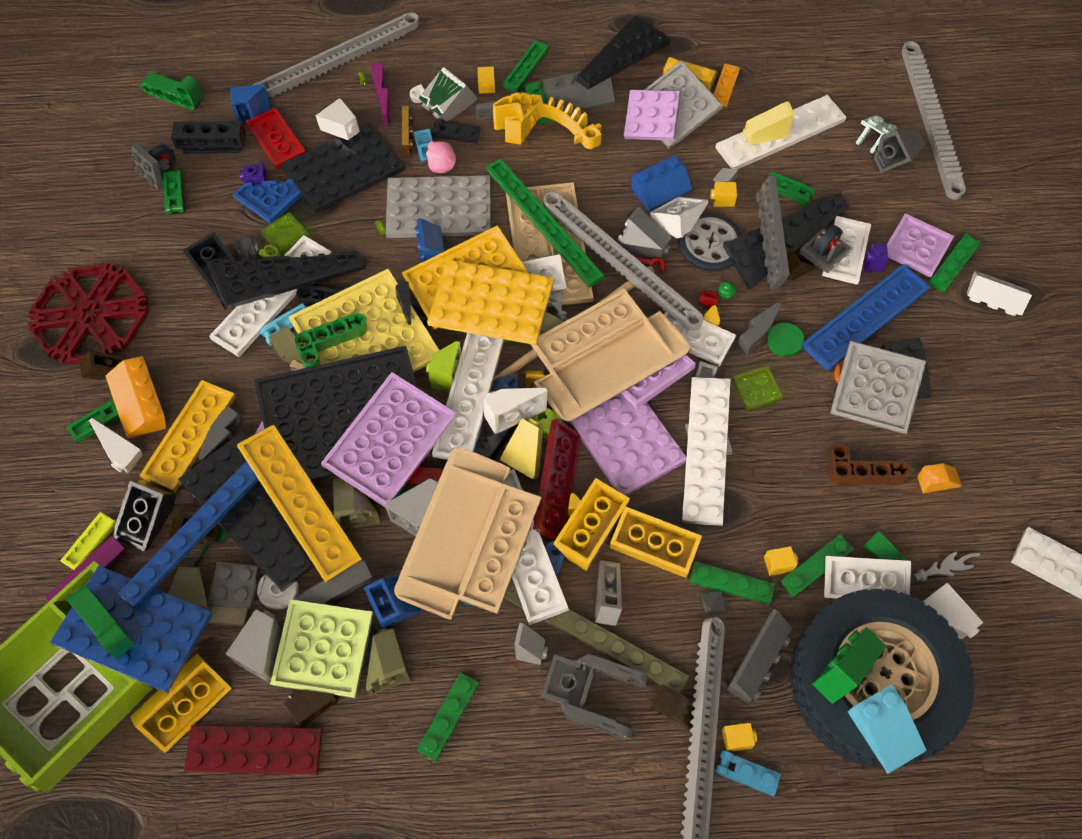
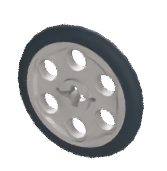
M702 213L691 231L678 238V245L684 258L695 267L708 271H719L733 265L723 248V244L742 236L739 228L728 218L714 213ZM706 224L710 229L704 230L701 228V225ZM718 229H725L727 234H720ZM695 234L698 236V239L692 240L689 235ZM713 235L712 244H711V246H710V249H708L709 244H710V243H709V240L711 239V236ZM701 249L704 254L697 255L694 250ZM712 254H719L721 258L716 260L712 258Z

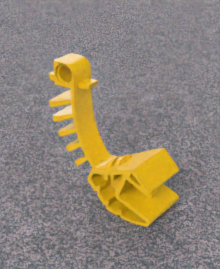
M515 93L493 104L494 129H505V141L508 143L522 144L535 123L540 118L546 117L557 121L575 135V145L581 142L587 149H593L601 145L602 134L600 131L602 125L598 123L587 127L586 112L581 115V109L577 107L573 113L572 103L567 105L564 112V101L561 99L557 107H554L553 97H550L547 105L543 104L541 95Z

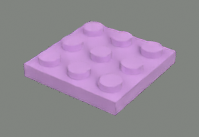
M630 90L624 138L674 141L680 91Z
M905 213L887 243L888 258L931 278L954 236Z

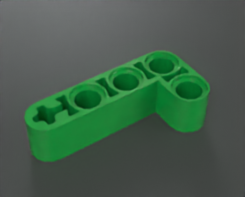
M150 72L140 84V87L146 93L190 110H194L203 99L198 82L191 76H186L180 83Z
M354 313L297 334L294 341L304 368L321 365L318 355L319 351L365 335L368 330L366 317L361 313ZM321 336H326L324 339H319ZM304 342L308 343L305 346H301V344ZM314 358V361L307 362L308 359Z
M85 584L66 598L96 635L100 644L116 660L135 645Z

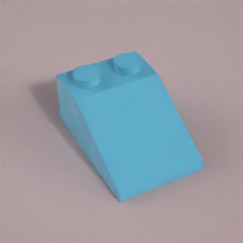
M893 685L886 687L847 711L887 774L927 751L906 704Z

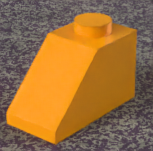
M944 463L924 466L917 475L923 493L962 486L956 468Z

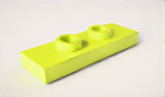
M100 512L60 561L75 570L101 546L114 530L116 521Z

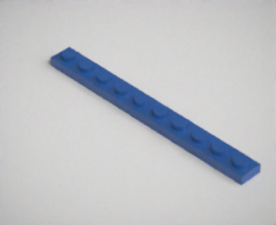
M247 461L117 593L123 600L136 609L259 480Z

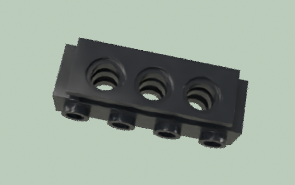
M241 121L174 122L171 139L176 149H183V154L240 153L241 148L244 147L245 130Z

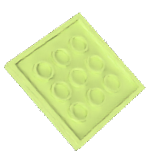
M290 599L270 685L356 698L374 613Z

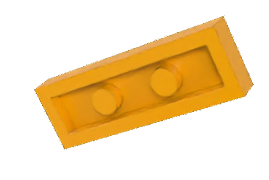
M726 63L713 94L722 106L725 107L728 106L740 71V67Z

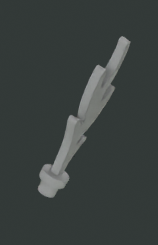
M558 290L552 291L550 299L556 302L550 301V305L558 312L556 317L565 322L567 321V313L562 311L561 307L563 290H560L559 293H557Z
M954 552L941 562L939 569L937 568V562H934L927 571L923 569L917 570L916 573L912 574V578L915 582H923L927 580V576L932 575L952 577L955 574L950 572V570L964 571L972 569L974 565H964L963 562L966 559L980 556V553H971L956 561L954 557L957 555V552Z

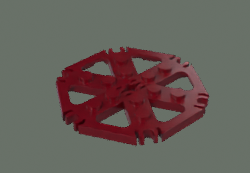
M109 263L67 269L70 275L66 271H62L64 274L63 278L59 279L56 275L54 276L56 283L50 279L29 310L30 314H28V317L34 321L28 322V328L50 359L57 361L61 356L59 360L62 364L80 363L85 355H77L76 351L89 330L101 345L99 352L115 355L113 351L116 348L123 352L124 348L121 344H124L126 348L129 346L148 315V308L142 306L148 304V298L125 268L123 270L122 267H119L115 271V265H110ZM101 275L87 296L78 284V280L81 277ZM122 283L127 284L135 294L134 297L109 300L117 287ZM57 292L62 293L71 305L45 309L47 303ZM91 310V314L86 315L84 313L85 311ZM134 317L135 320L123 337L117 336L106 321ZM67 326L55 346H51L43 335L46 329Z

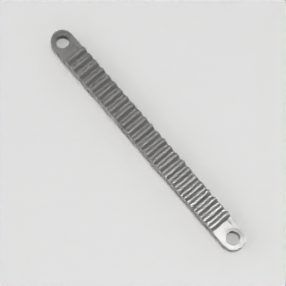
M413 12L406 13L253 85L264 84L268 98H275L276 94L281 95V92H287L288 88L292 90L293 86L298 87L299 83L304 84L305 80L309 82L310 78L315 79L316 75L320 77L322 73L326 74L327 70L332 71L333 67L337 69L339 65L343 66L344 62L349 63L350 59L354 61L355 57L360 58L361 54L366 55L367 51L371 53L372 49L377 50L378 46L383 47L384 43L388 45L389 41L394 42L395 38L398 40L400 36L404 37L406 33L418 28L419 17ZM408 20H415L412 23L407 22Z
M908 41L904 44L901 54L945 193L950 199L959 200L965 193L966 187L962 177L963 172H961L959 161H957L958 156H955L956 150H954V145H952V140H950L951 135H948L949 129H947V124H945L946 120L943 119L944 114H942V109H940V104H938L939 99H937V94H935V89H933L934 83L932 84V79H930L931 74H928L929 69H927V64H925L924 54H922L920 46L916 42ZM907 48H911V49H913L914 51H913V52L908 51ZM952 188L958 189L960 193L953 192Z
M549 192L544 196V207L556 217L557 221L560 220L562 225L565 224L566 228L571 230V233H575L576 237H580L582 242L585 241L586 245H589L591 250L594 249L596 254H600L602 259L605 258L606 262L611 264V267H615L617 272L620 271L622 276L625 275L626 279L630 280L633 285L635 284L637 289L640 288L643 294L646 293L648 298L651 297L652 301L656 302L658 307L661 306L664 312L667 311L669 316L672 315L674 320H678L691 331L699 330L702 327L704 318L701 312L557 192ZM550 199L557 200V203L550 204L548 201ZM695 317L699 322L692 324L689 319Z
M711 617L704 620L701 642L698 643L700 650L697 652V655L700 657L696 660L699 666L695 669L698 675L695 677L697 684L694 685V689L697 691L693 694L696 701L692 703L695 710L691 713L694 715V719L691 720L693 728L690 729L693 736L689 738L692 745L688 747L691 754L687 758L690 760V764L687 765L689 773L686 774V778L689 781L685 784L688 791L684 793L687 800L683 803L686 807V810L683 811L685 820L682 821L684 829L681 831V834L684 836L683 839H708L725 634L724 623L719 617ZM712 623L715 625L716 628L715 633H713L711 629Z

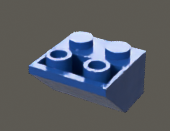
M264 84L230 88L232 108L237 121H241L243 126L247 125V120L272 109Z
M419 218L418 226H415L420 260L424 262L444 252L441 227Z
M399 576L382 578L363 587L383 629L390 628L422 612L419 607L404 602L395 595L394 589Z

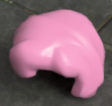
M443 141L429 142L426 155L430 170L435 173H447L452 170L456 164L457 156L451 145Z

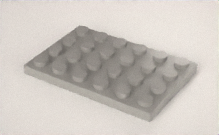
M490 175L388 178L386 238L417 237L415 226H418L419 218L440 226L442 237L477 236L491 229Z

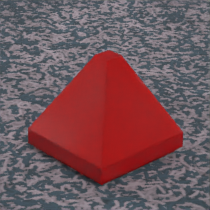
M701 290L699 301L710 309L714 305L717 306L719 294Z

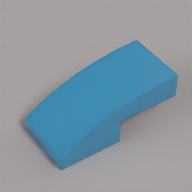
M430 128L413 132L421 162L428 161L426 155L428 144L433 141Z

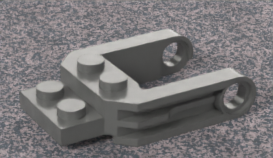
M554 654L541 697L561 704L560 706L567 720L622 739L631 740L634 728L626 727L616 723V720L584 710L582 706L585 704L593 672L637 687H646L648 675L591 654H587L576 661Z

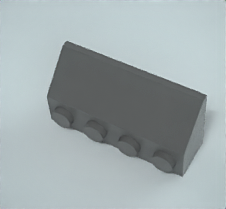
M581 71L543 79V91L548 103L550 97H553L554 107H557L560 99L563 100L564 112L569 103L573 104V113L577 107L584 111L615 103L611 77L589 90L576 81L577 75Z
M773 609L764 622L726 691L747 704L752 699L757 701L762 692V689L759 688L762 681H768L772 674V671L769 670L772 663H778L782 656V653L779 652L781 647H786L792 638L789 635L792 627L777 610Z

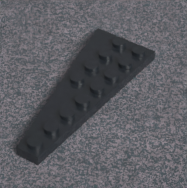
M634 16L577 75L576 81L589 90L668 46L671 39L651 24H648L638 16Z
M841 193L782 218L787 254L790 251H798L822 228H825L834 221L836 216H840L847 210L849 206ZM760 228L730 240L723 245L724 250L748 290L752 289L768 275V268L765 266L766 253L763 250L764 238Z
M358 251L337 252L334 255L320 253L318 256H306L304 254L301 257L273 256L262 257V259L258 260L242 258V261H230V259H226L224 262L206 261L207 268L226 309L365 269V264Z

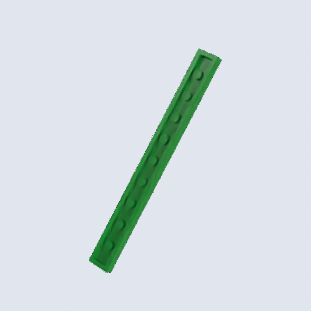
M501 158L487 166L488 173L589 288L604 279L602 272Z

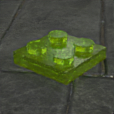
M290 212L260 230L264 238L278 249V253L281 256L285 255L303 235L310 238L309 233Z
M768 366L741 373L732 378L746 411L776 403L783 399Z

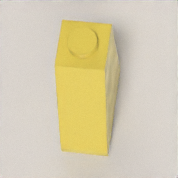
M789 101L746 122L743 135L749 145L788 138L795 115Z
M529 418L528 420L521 419L500 460L531 479H538L543 429L538 427L539 422Z

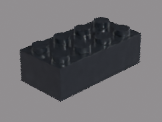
M213 232L185 248L183 252L191 266L224 310H226L225 304L207 268L206 261L224 262L226 259H230V261L236 260Z

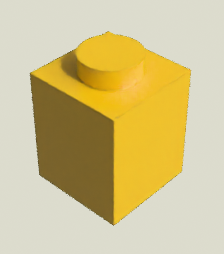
M477 67L479 94L495 93L494 67Z
M715 182L714 189L710 191V199L713 200V206H735L737 198L736 182Z
M791 546L769 550L764 556L769 576L790 573L798 564V557L795 552L793 553Z
M751 723L724 726L721 730L725 751L732 752L752 749L755 746V742H757V734L755 729H752Z

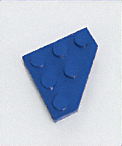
M287 179V182H277L276 180L263 181L262 184L255 185L245 183L233 193L237 201L270 224L302 197L301 192L295 187L291 179Z

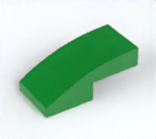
M879 531L864 546L877 559L905 560L893 544Z

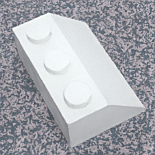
M974 271L967 290V295L971 301L980 303V301L986 302L988 307L996 310L999 307L1003 308L1005 313L1016 316V314L1022 315L1032 296L1026 288L978 271Z

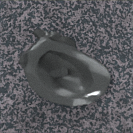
M246 237L234 241L237 252L243 258L258 260L261 257L259 250L264 248L260 240L254 237Z

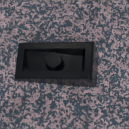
M404 282L396 285L395 292L407 324L411 325L409 282Z

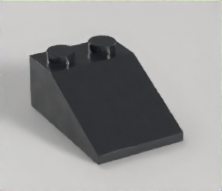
M920 338L883 343L880 349L926 361L916 399L931 397L926 354Z
M145 480L130 481L112 536L119 541L147 551L171 513L177 493Z

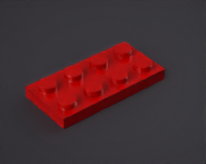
M276 107L246 121L248 128L277 170L282 168V163L306 152Z

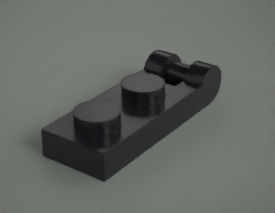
M435 119L431 135L434 138L477 144L480 126L444 122L442 119Z

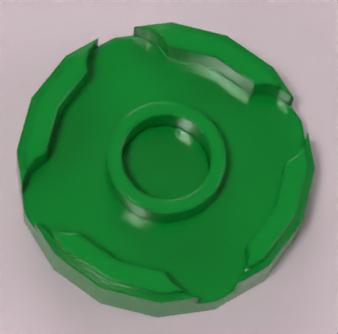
M783 322L777 323L769 330L767 345L774 354L781 357H792L802 349L804 335L797 326Z

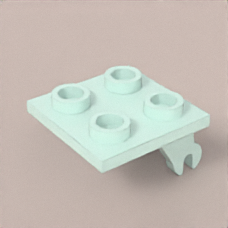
M878 115L871 116L862 120L861 124L866 126L856 144H861L871 129L876 130L881 135L870 150V153L873 154L878 149L881 136L898 129V127L893 124H887Z

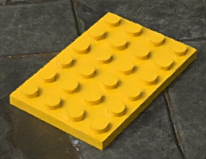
M495 226L402 272L405 281L409 282L410 290L428 319L447 260L528 273V271L499 227Z
M447 260L427 321L428 326L537 345L552 292L554 277Z

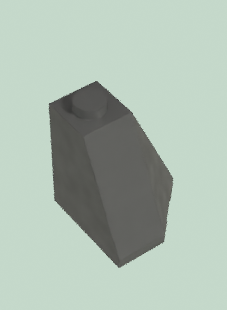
M896 129L881 136L878 149L874 155V160L881 173L913 160L925 146L919 131Z
M637 207L627 219L623 236H619L617 243L633 256L645 258L659 257L662 259L672 249V237L641 208Z

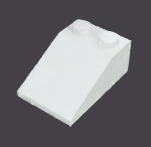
M677 197L651 211L650 218L668 235H673L674 238H681L691 231L707 206L708 200Z
M500 389L496 392L488 393L483 397L484 417L495 434L520 423L521 419L527 420L545 411L547 407V389Z

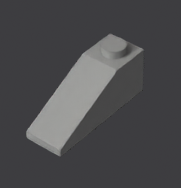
M600 560L595 603V623L616 626L622 611L620 563Z
M519 623L515 640L516 660L541 665L542 659L546 660L548 653L545 639L524 623Z

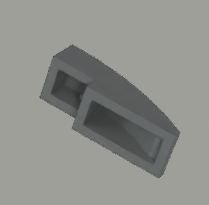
M778 302L751 319L747 331L740 336L738 345L747 355L765 339L773 326L780 307Z
M226 406L218 415L206 434L199 455L201 461L232 440L233 436L231 434L243 423L238 413L229 406Z

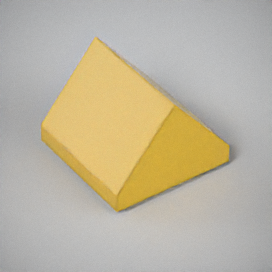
M714 305L704 315L703 320L719 327L720 317L717 306Z
M526 371V387H535L534 382L544 377L545 371Z
M574 493L570 495L569 516L573 514L581 501Z

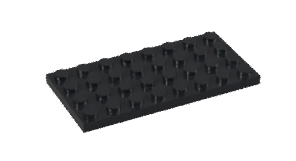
M243 431L178 478L179 483L201 506L246 462V459L237 447L238 443L249 438ZM259 480L218 522L220 527L281 592L285 591L314 567L309 556Z

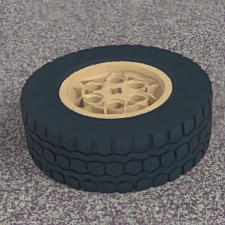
M865 589L843 595L827 604L813 618L801 634L794 649L791 662V687L794 688L792 692L795 702L797 701L798 703L796 706L800 715H803L804 722L809 729L813 730L812 733L819 741H823V745L831 751H836L835 754L842 758H848L849 761L859 765L863 764V766L884 769L847 712L855 705L873 696L866 692L865 686L871 687L874 694L890 685L894 686L906 704L927 750L900 767L922 761L944 749L960 733L971 712L970 709L974 700L972 695L975 693V682H972L974 673L973 667H970L971 660L968 652H965L966 647L962 639L957 637L958 633L953 626L950 627L948 625L949 622L942 615L939 616L937 614L938 611L930 605H924L925 602L917 598H911V595L902 592L897 593V591L888 589L884 591L882 589H870L869 591ZM867 627L887 647L860 684L832 704L812 684L828 667L827 664L839 654L838 650L845 643H849L848 637L855 630L860 632ZM893 656H897L901 664L895 663ZM901 677H905L909 681V686L902 682Z

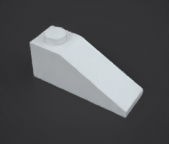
M91 418L89 422L111 460V466L119 472L124 470L129 473L142 458V451Z

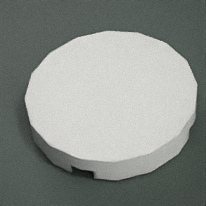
M266 575L260 579L257 585V595L260 602L266 608L272 610L287 608L290 599H295L299 594L298 581L294 582L283 592Z

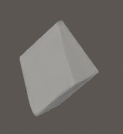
M722 168L713 181L733 182L737 178L738 170Z
M700 361L695 377L715 378L718 366Z

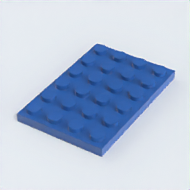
M98 566L86 586L135 645L116 660L100 644L96 635L73 607L50 643L169 693L213 615L212 612L157 589H154L135 609L117 594L131 579Z

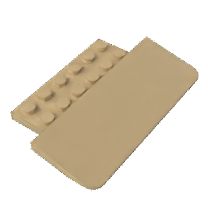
M623 289L539 336L537 345L530 344L550 372V374L535 381L534 386L536 388H546L549 405L562 420L572 421L685 356L689 352L690 347L682 334L660 311L647 318L628 292Z
M463 448L454 449L450 453L395 585L394 592L397 598L448 620H452L459 600L498 614L539 507L541 497L506 485L505 483L511 470L510 467Z

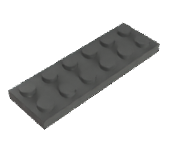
M768 176L756 194V201L759 203L760 232L764 238L765 266L768 268L767 282L770 284V290H778L790 274L776 176Z

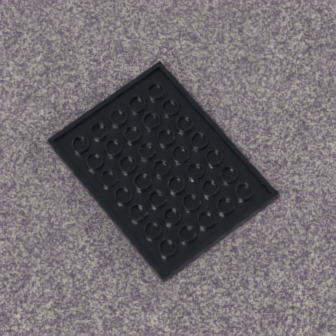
M397 347L254 379L264 429L274 424L311 482L337 476L323 467L321 462L391 372L417 388L407 347Z

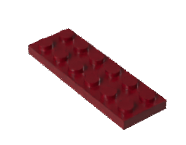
M559 419L551 420L539 491L541 501L535 515L533 530L552 541L556 540L568 521L569 501L573 491L581 438L579 433Z
M191 726L184 771L197 773L318 775L323 730L313 728Z

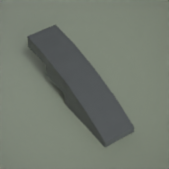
M362 560L328 582H320L293 600L330 605L337 599L343 600L372 580L374 576L366 560Z

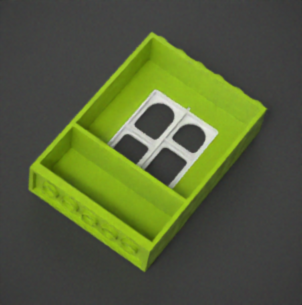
M95 561L0 645V757L2 756L6 760L4 764L12 772H17L21 775L19 780L28 788L32 787L37 792L42 790L49 793L154 688L76 654L74 655L85 667L60 692H55L43 680V676L69 653V651L51 644L50 641L72 608L66 598L88 583L99 566ZM94 674L108 687V690L91 707H87L74 694V691L85 679ZM36 686L49 701L34 716L24 717L17 711L18 700L28 689ZM68 701L80 713V718L59 738L54 740L44 739L40 734L42 721L61 702Z

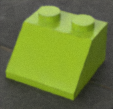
M455 341L434 353L431 361H428L426 372H429L428 381L431 382L432 389L450 392L461 356L460 342Z

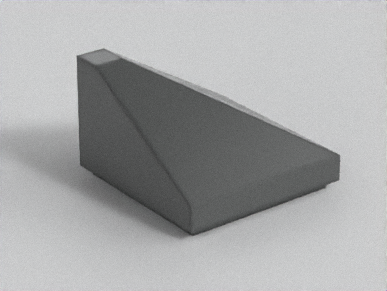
M721 590L701 594L705 614L726 611Z

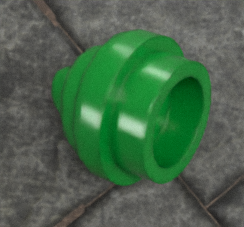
M723 282L718 287V294L722 299H731L736 294V287L731 282Z

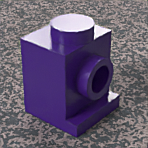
M260 162V165H245L243 171H240L241 181L252 183L253 185L262 184L263 181H267V171L264 162Z
M872 244L870 250L864 256V271H883L888 261L887 244Z

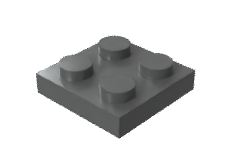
M217 564L209 605L211 607L252 609L259 568L257 566Z

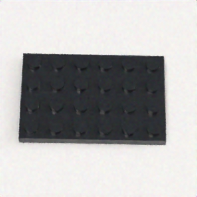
M370 123L359 127L360 132L349 140L341 137L335 138L281 164L283 171L293 181L295 187L301 192V195L315 213L405 170L403 163Z

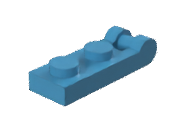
M721 751V761L716 766L715 773L770 796H775L781 777L780 773L735 756L728 751ZM729 763L735 764L734 771L728 769Z

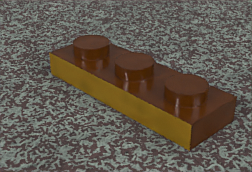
M402 106V149L404 156H411V149L414 148L413 138L411 139V136H413V125L410 126V123H413V113H410L409 106Z

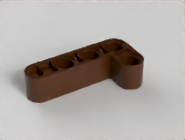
M842 443L833 445L827 455L829 478L832 483L837 485H900L904 483L911 473V467L904 461H850L849 449ZM837 471H841L844 475L838 474Z

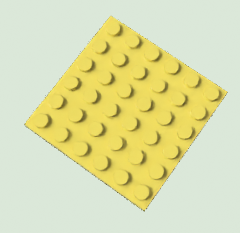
M389 269L289 316L298 334L354 313H361L366 317L368 328L366 334L319 351L318 355L321 364L406 346L414 373L427 366L433 354L440 351L411 304V325L407 324L396 297L395 287L398 283ZM326 336L319 337V339L326 338Z

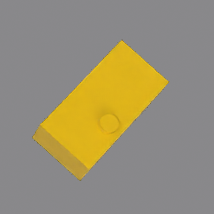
M625 506L611 540L610 549L686 578L702 536Z

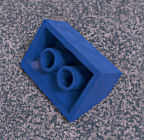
M676 155L632 175L631 190L648 212L661 207L677 197H682L692 192L686 168Z

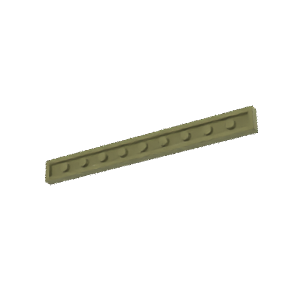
M511 578L504 598L523 608ZM570 609L544 620L618 663L647 674L648 679L659 686L663 684L681 693L689 677L687 674Z

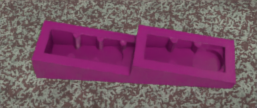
M383 63L370 64L384 125H389L390 96L388 88H384Z
M111 536L45 598L50 601L93 561L99 566L110 570L127 548L115 537Z

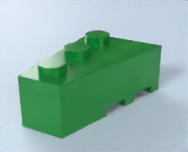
M867 627L860 632L855 630L848 637L849 643H845L838 650L839 654L827 664L828 667L812 684L832 704L860 684L887 647Z

